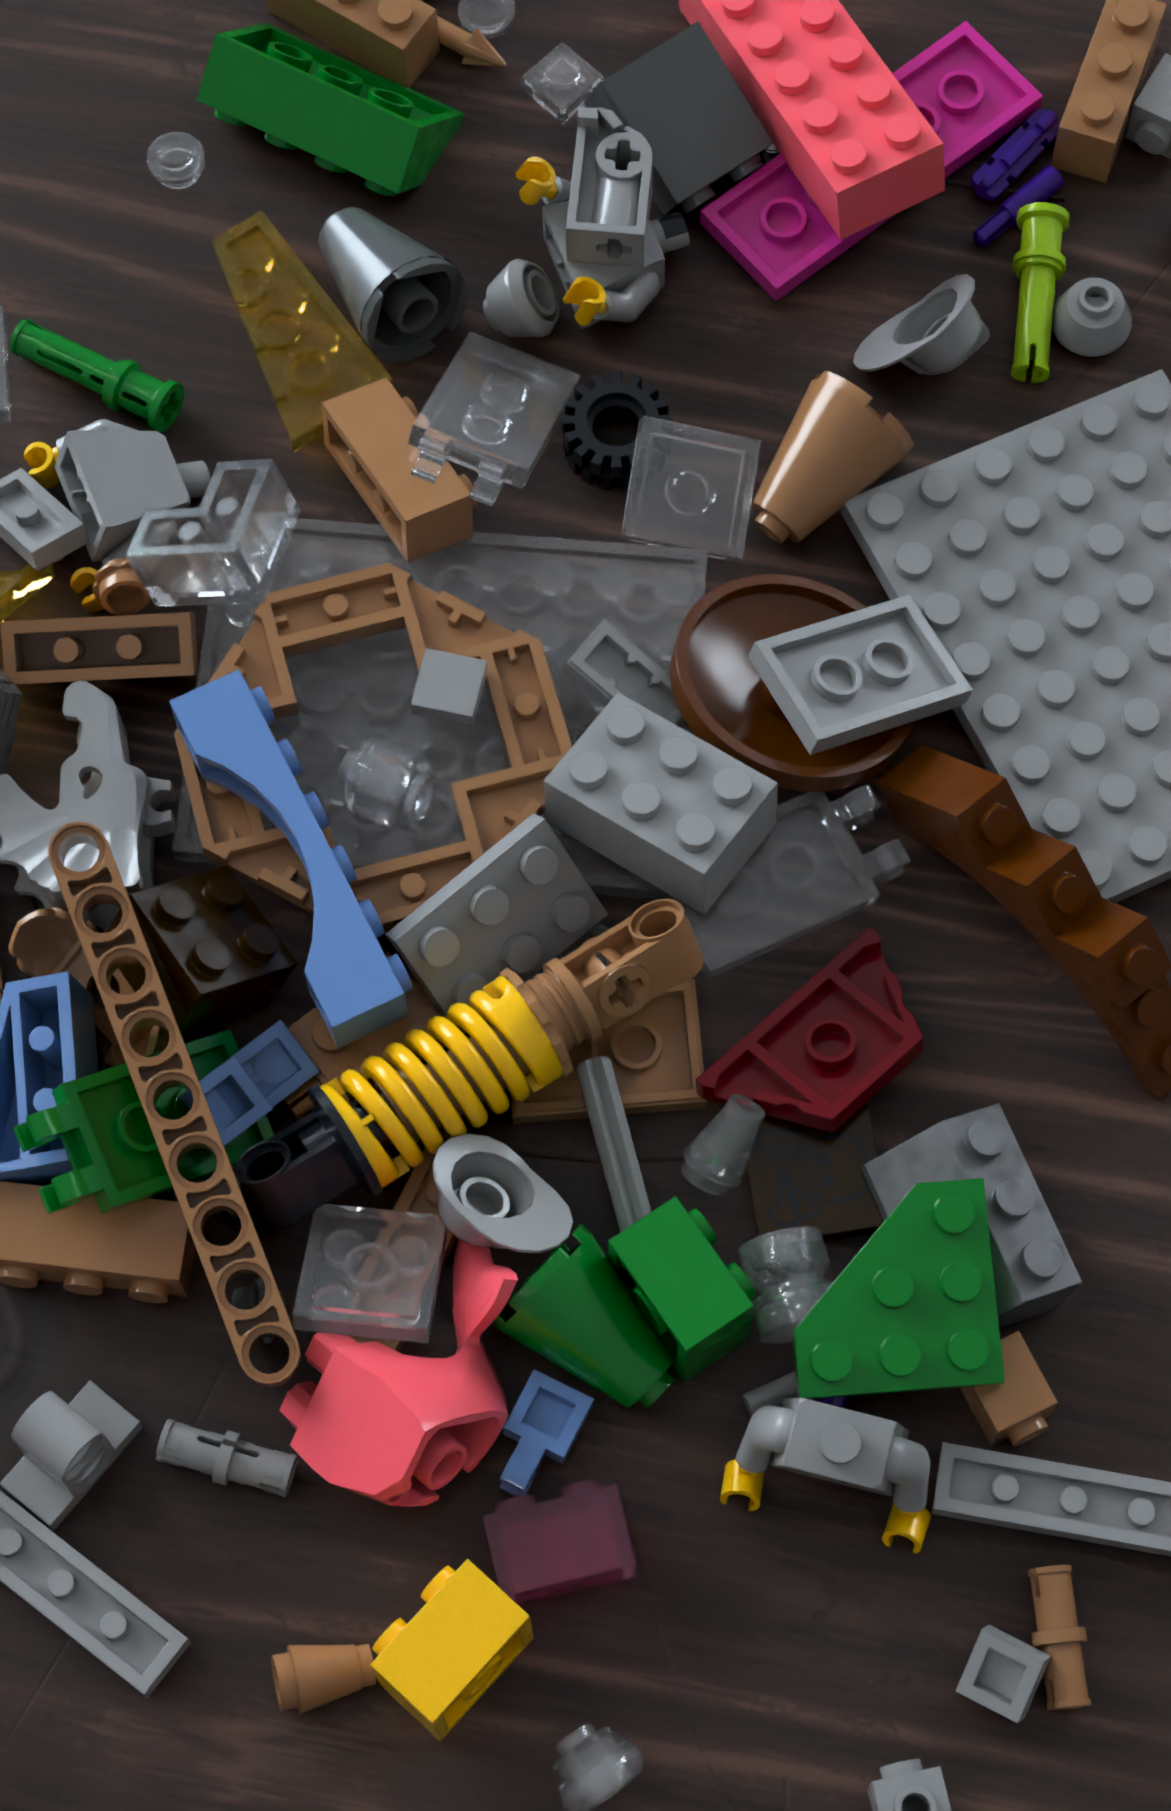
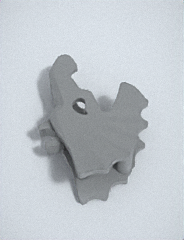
M87 681L71 683L66 688L62 711L65 719L79 722L77 734L78 748L61 766L58 806L50 810L43 808L32 800L16 784L11 776L6 773L0 775V863L17 867L19 877L14 887L17 895L36 897L42 902L44 909L55 907L68 911L48 854L52 836L67 823L85 822L101 830L112 851L128 896L130 893L155 886L153 877L155 837L176 832V820L172 811H156V808L163 802H176V792L171 781L146 777V774L141 769L130 764L127 732L114 700ZM92 771L89 781L82 785L81 778L83 775ZM77 844L67 852L64 865L72 871H86L97 861L99 849L91 844ZM108 903L101 904L91 911L88 919L96 926L97 931L105 933L120 908Z

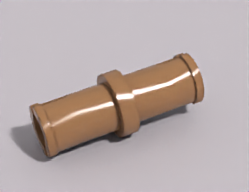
M1052 1565L1027 1570L1031 1583L1037 1632L1031 1633L1032 1646L1040 1648V1651L1051 1656L1043 1674L1047 1699L1046 1711L1092 1706L1091 1698L1088 1697L1081 1643H1085L1088 1640L1086 1627L1078 1626L1071 1577L1072 1565Z

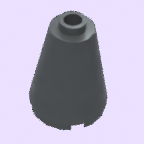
M348 207L332 214L326 220L319 234V248L368 349L388 363L409 362L427 355L437 346L432 339L445 327L452 333L460 323L468 304V284L455 264L361 208Z

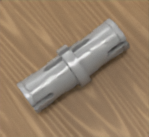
M167 1419L160 1435L155 1459L159 1462L183 1466L211 1475L212 1482L227 1486L229 1481L264 1489V1491L286 1498L295 1475L298 1455L271 1450L241 1440L242 1434L227 1430L225 1435H221Z

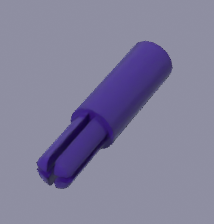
M1047 165L998 206V211L973 231L975 242L981 247H987L1007 229L1017 225V212L1021 207L1035 202H1045L1064 186V180L1058 170Z

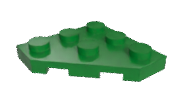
M983 1178L916 1183L791 1332L797 1397L811 1400L1005 1383Z

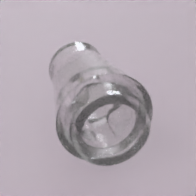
M739 1094L731 1095L722 1110L683 1150L685 1162L681 1167V1171L686 1179L697 1188L717 1196L726 1195L730 1187L740 1185L758 1127L765 1117L764 1110L756 1102Z

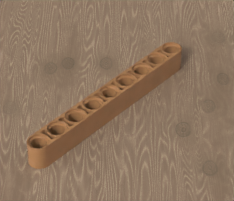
M85 822L67 823L59 828L50 840L48 848L49 860L238 1361L246 1375L259 1385L268 1387L283 1385L291 1380L300 1368L302 1359L300 1344L116 861L101 830ZM77 844H91L99 849L97 861L86 871H72L64 865L67 852ZM101 904L116 905L122 910L121 922L110 932H94L87 926L89 914L95 907ZM132 964L145 970V982L140 990L135 993L122 995L111 990V977L116 969L121 966ZM146 1026H160L169 1032L168 1046L159 1055L144 1057L134 1051L133 1043L135 1036ZM181 1087L192 1093V1108L187 1115L180 1119L170 1120L163 1118L157 1113L158 1098L169 1088ZM201 1148L215 1154L217 1159L216 1170L206 1181L194 1183L187 1181L181 1176V1161L188 1152ZM218 1211L233 1212L241 1221L240 1234L236 1240L225 1246L212 1245L206 1241L204 1226L207 1219ZM240 1274H255L264 1281V1298L259 1305L252 1309L242 1310L235 1308L228 1301L227 1291L229 1284ZM268 1336L283 1339L288 1344L290 1352L289 1360L285 1367L272 1374L259 1372L255 1369L251 1359L252 1349L257 1341Z

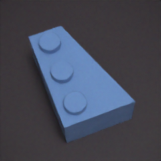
M69 971L7 982L5 984L0 1003V1181L46 1186L52 1184L51 1179L74 1171L61 1138L42 1147L23 1152L13 1129L14 1126L27 1122L25 1118L28 1115L56 1107L57 1104L52 1091L60 1084L99 1072L93 995Z

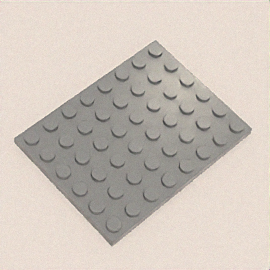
M1161 369L860 493L844 503L840 512L889 599L893 600L906 595L911 596L972 687L973 691L967 702L953 708V711L987 771L1007 779L1032 829L1077 848L1101 897L1114 903L1171 879V383Z

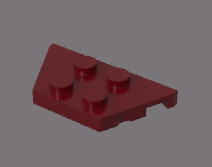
M868 927L696 1078L697 1093L703 1099L831 1133L836 1131L923 1052V1036L913 1013L907 1010L903 1002L902 988L895 972L891 973L881 952V941L877 932Z

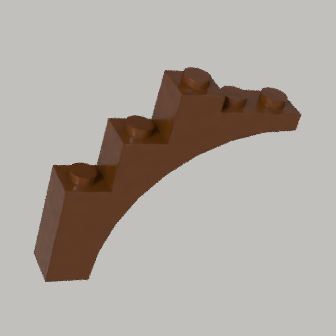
M922 745L877 780L876 784L901 830L935 849L994 896L1033 935L1095 1010L1124 1053L1144 1090L1159 1098L1171 1089V986L1165 974L1171 970V962L1148 917L1102 898L1077 848L1032 829L1005 777Z

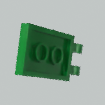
M230 1029L185 1043L199 1080L239 1050ZM163 1051L157 1052V1053H154V1054H151V1055H148V1056H145V1057H154V1056L159 1055V1054L162 1053ZM126 1063L60 1084L52 1091L57 1104L56 1107L28 1115L25 1118L27 1122L13 1127L23 1152L42 1147L61 1138L74 1171L51 1179L52 1184L38 1189L48 1214L66 1209L93 1196L101 1214H105L173 1190ZM172 1087L165 1090L158 1098L157 1113L163 1118L170 1120L180 1119L187 1115L190 1110L179 1097L187 1089ZM266 1115L224 1146L231 1166L236 1164L239 1157L248 1148L274 1136ZM201 1148L188 1152L181 1161V1176L189 1182H195L212 1176L217 1166L216 1156L209 1150Z

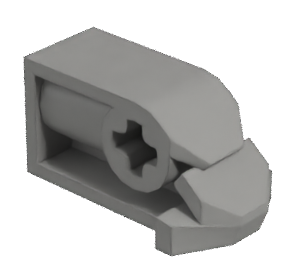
M579 107L566 221L567 261L644 267L652 198V148L640 132L629 126L623 128L622 122L612 110L602 107Z

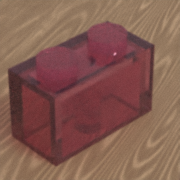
M590 1479L563 1487L561 1489L562 1497L536 1503L533 1495H523L496 1503L494 1505L496 1513L484 1515L483 1520L498 1587L516 1604L520 1605L636 1577V1562L617 1484L602 1487L599 1479Z

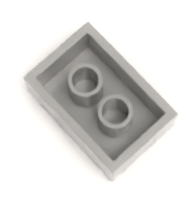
M617 692L543 781L546 821L548 824L703 915L706 914L777 823L778 782Z

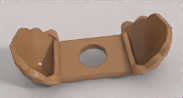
M55 907L37 909L17 921L8 949L11 956L17 958L18 968L22 972L34 978L69 971L92 994L94 977L69 911ZM88 919V928L97 932L96 926ZM119 968L116 969L113 976L119 984V994L129 995L135 993ZM93 998L95 1025L112 1043L103 1059L105 1063L112 1067L124 1064L126 1062L106 1009L100 1007ZM146 1026L135 1036L133 1043L134 1051L144 1057L161 1052L168 1046L169 1040L159 1026Z

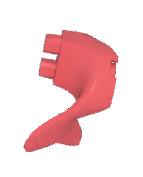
M460 1239L457 1240L453 1265V1318L457 1350L455 1355L447 1358L405 1355L377 1341L358 1343L339 1329L316 1333L307 1348L305 1356L307 1357V1362L322 1374L318 1385L313 1381L297 1383L287 1392L279 1409L296 1429L290 1446L316 1473L330 1484L383 1504L414 1507L427 1506L437 1501L439 1495L433 1490L447 1485L459 1473L461 1468L470 1473L493 1446L507 1421L508 1410L505 1394L482 1333L497 1318L508 1302L518 1281L517 1274L508 1267L494 1265L490 1247L474 1246Z

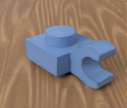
M534 1369L503 1427V1435L517 1441L518 1444L500 1477L502 1483L499 1489L524 1501L545 1456L564 1464L593 1407L594 1398Z

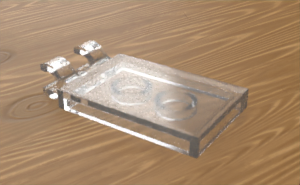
M470 331L412 426L408 444L417 447L421 453L412 469L411 475L434 484L447 460L452 461L479 474L470 491L469 498L491 507L494 505L504 483L523 489L558 426L562 415L565 413L564 405L568 397H574L575 388L578 386L581 375Z
M869 785L859 787L829 802L823 791L806 792L777 805V823L705 915L660 889L665 899L676 900L683 906L704 956V963L701 969L707 979L875 904L880 896L875 884L887 883L904 874L905 871L902 866L908 864L910 858L899 839L889 841L862 855L849 831L874 821L875 816L872 812L880 809V804Z

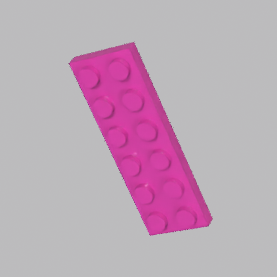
M967 21L892 73L944 143L945 178L1024 122L1036 109L1041 108L1043 95ZM781 154L774 157L700 210V224L775 301L782 298L893 217L890 216L840 240Z

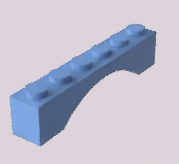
M238 669L170 700L169 703L177 728L202 778L232 791L259 809L285 835L303 863L311 884L314 902L312 943L304 973L310 995L337 1049L409 1016L405 993L412 990L413 986L408 973L397 953L386 958L377 940V937L385 934L379 916L369 899L358 903L349 883L357 880L354 868L341 844L330 848L322 832V829L330 826L315 792L312 791L303 795L295 779V776L303 772L287 738L276 742L267 725L276 721L262 688L258 686L250 690Z

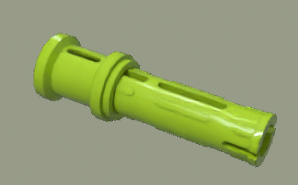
M1035 202L1021 207L1017 212L1016 218L1017 227L1022 233L1020 251L1014 255L1012 263L1013 271L1020 279L1011 376L1020 382H1025L1029 360L1033 361L1031 383L1043 382L1050 375L1049 357L1055 282L1060 280L1066 271V258L1061 253L1062 233L1069 227V212L1057 204L1047 202Z

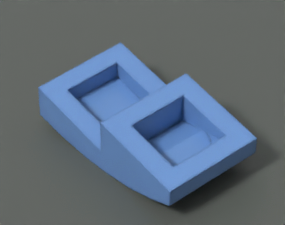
M282 1020L275 1022L199 1080L224 1146L320 1072ZM187 1090L179 1097L190 1110L193 1104V1095Z

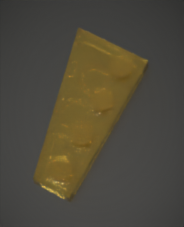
M262 210L212 240L215 254L294 452L324 434L321 402L386 377L393 385L391 376L370 349H368L360 336Z

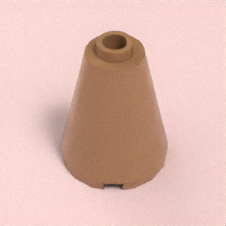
M824 371L822 374L819 373L810 382L751 504L754 511L758 514L753 521L754 524L766 536L779 544H782L786 538L799 543L841 510L844 503L865 491L904 460L914 446L910 434L890 412L882 419L868 405L873 397L835 373Z

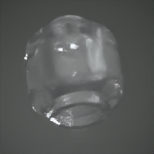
M372 737L363 743L358 750L355 748L350 749L340 764L337 776L338 782L343 785V801L349 811L391 829H400L411 821L418 822L429 810L437 788V778L431 773V764L426 755L386 737Z

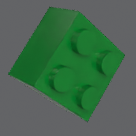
M675 1196L609 1239L608 1252L609 1261L673 1357L674 1361L671 1365L685 1383L750 1339L752 1316L754 1313V1305L750 1300L756 1297V1293L745 1273L735 1262L726 1267L712 1247L717 1242L716 1235L702 1213L696 1208L687 1212Z

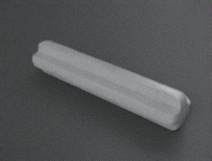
M599 1056L580 1062L577 1065V1075L619 1231L622 1232L652 1211L611 1060L607 1056Z

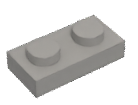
M20 468L0 479V537L34 569L39 571L52 563L58 562L69 553L88 543L84 523L25 470Z

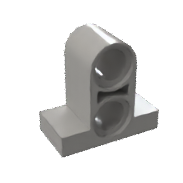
M91 1380L88 1381L69 1404L53 1391H48L37 1398L16 1423L11 1438L24 1456L0 1482V1485L50 1529L55 1531L142 1430L143 1426L138 1419Z

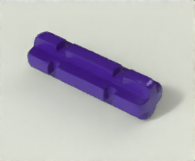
M1036 109L1023 123L1026 129L1024 130L1020 126L989 157L988 162L991 165L986 162L983 163L971 176L970 184L980 199H987L991 202L997 200L1009 188L1010 183L1007 180L1009 179L1013 183L1044 152L1045 147L1042 144L1048 147L1057 138L1060 121L1058 120V115L1053 110Z

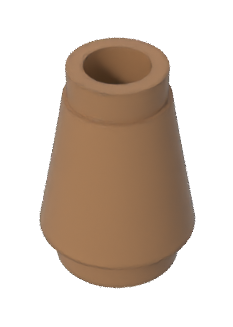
M354 1644L287 1645V1652L271 1655L273 1680L280 1710L297 1708L300 1715L360 1691L363 1687L376 1685V1676L370 1666L373 1662V1656L369 1644L358 1646Z

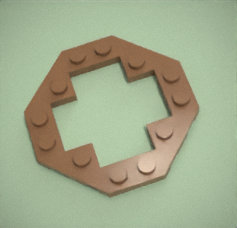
M390 563L267 593L254 613L255 620L239 644H233L208 681L210 683L239 669L250 690L258 686L262 688L273 710L275 719L299 713L285 660L287 657L406 628L418 674L425 648L487 660L488 672L485 682L510 768L451 783L452 795L465 841L354 869L357 880L349 883L358 903L366 899L371 901L385 933L389 932L533 813L541 816L545 810L543 781L572 747L541 640L519 629L513 632L487 618L486 612L443 590L439 594L413 581L410 573ZM177 728L174 732V737L205 857L222 866H228L231 871L314 915V902L310 881L303 863L285 835L278 828L265 831L259 809L232 791L204 780ZM330 826L322 829V832L330 848H334L333 836Z

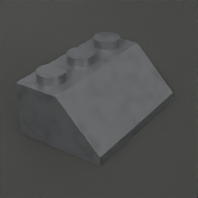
M999 1103L941 1121L869 1161L861 1168L884 1221L916 1183L984 1179L999 1328L1057 1309L1082 1283Z

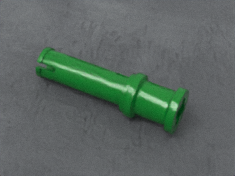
M29 318L21 320L11 335L9 348L12 354L20 355L100 394L102 401L109 409L115 412L127 410L147 420L148 426L154 431L163 433L168 430L180 413L185 396L184 386L175 380L163 382L142 372L141 365L136 361L126 359L115 362L77 342L36 324Z

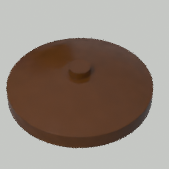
M760 574L728 581L705 594L692 607L681 625L671 652L670 680L673 695L684 720L692 732L703 741L778 782V787L806 792H823L848 788L862 783L882 771L894 759L908 736L914 721L812 755L808 753L748 659V655L756 641L866 608L865 605L850 595L815 580L783 574Z

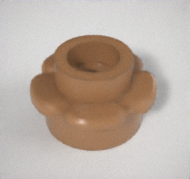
M119 558L108 562L96 572V582L93 584L92 590L106 611L116 615H129L142 610L148 604L154 580L150 573H146V567L142 563Z

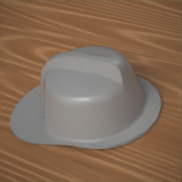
M960 274L942 282L921 301L873 330L856 350L853 364L860 371L872 372L901 362L913 371L927 375L946 373L960 366L985 344L990 336L987 325L971 302L975 291V280L968 274Z
M468 1133L451 1137L438 1148L432 1168L434 1182L439 1189L437 1197L439 1215L446 1228L458 1239L474 1246L510 1249L523 1253H542L559 1247L569 1238L573 1219L567 1203L557 1191L530 1169L524 1160L506 1144L489 1136Z

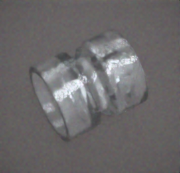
M802 1226L770 1232L756 1237L738 1248L742 1271L751 1282L754 1290L759 1293V1296L752 1302L754 1305L753 1314L760 1341L765 1344L792 1342L791 1332L833 1283L823 1279V1274L829 1269L830 1262L821 1229L817 1227Z

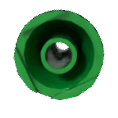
M580 1223L572 1231V1235L579 1243L572 1250L564 1242L559 1247L553 1249L512 1292L507 1304L514 1311L509 1316L501 1311L492 1324L499 1331L627 1409L638 1400L648 1408L674 1381V1378L666 1371L674 1359L593 1234Z

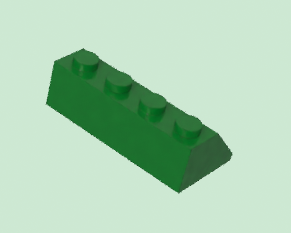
M268 23L215 35L196 99L214 108V116L219 120L235 126H247V124L265 132L264 139L267 142L290 150L297 149L298 147L315 155L314 162L320 167L338 173L350 171L365 178L364 185L368 189L386 196H397L399 193L422 185L460 127L465 114Z

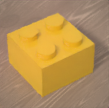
M468 1558L456 1571L449 1565L444 1567L423 1590L421 1598L426 1604L408 1624L402 1618L394 1621L372 1647V1650L378 1656L370 1666L380 1686L440 1742L534 1639L530 1616Z

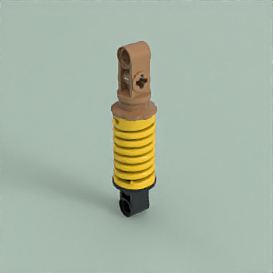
M672 899L651 901L637 909L632 916L606 932L587 940L578 949L562 959L553 958L543 964V973H538L532 980L524 981L514 971L506 968L498 973V977L494 981L482 987V990H476L471 993L468 1000L469 1005L465 1003L453 1004L450 1006L446 1018L442 1016L430 1018L425 1026V1031L420 1029L409 1031L404 1039V1045L398 1042H391L386 1045L382 1058L375 1055L365 1058L361 1065V1074L353 1069H347L341 1074L340 1082L336 1077L320 1087L315 1085L308 1089L307 1092L314 1111L268 1140L248 1148L235 1164V1176L263 1225L271 1229H285L296 1225L305 1219L310 1212L357 1183L374 1198L383 1192L382 1188L409 1172L410 1168L408 1166L418 1167L423 1163L425 1159L424 1154L417 1144L422 1141L429 1153L436 1154L438 1148L445 1143L439 1131L441 1128L444 1129L449 1138L467 1134V1128L461 1118L462 1115L475 1128H480L487 1123L488 1113L482 1104L483 1102L495 1114L506 1112L509 1108V1099L504 1089H508L514 1100L524 1101L529 1097L530 1089L534 1094L561 1077L565 1079L573 1074V1067L568 1051L573 1049V1046H578L583 1040H587L589 1043L594 1042L603 1036V1030L622 1018L633 1015L651 1000L672 987L690 980L701 970L704 956L683 906L678 901ZM601 954L608 960L606 963L607 967L597 958V955ZM616 986L626 995L625 998L622 999L615 993ZM345 1094L347 1101L342 1097V1095ZM393 1146L400 1153L396 1158H393L389 1150Z

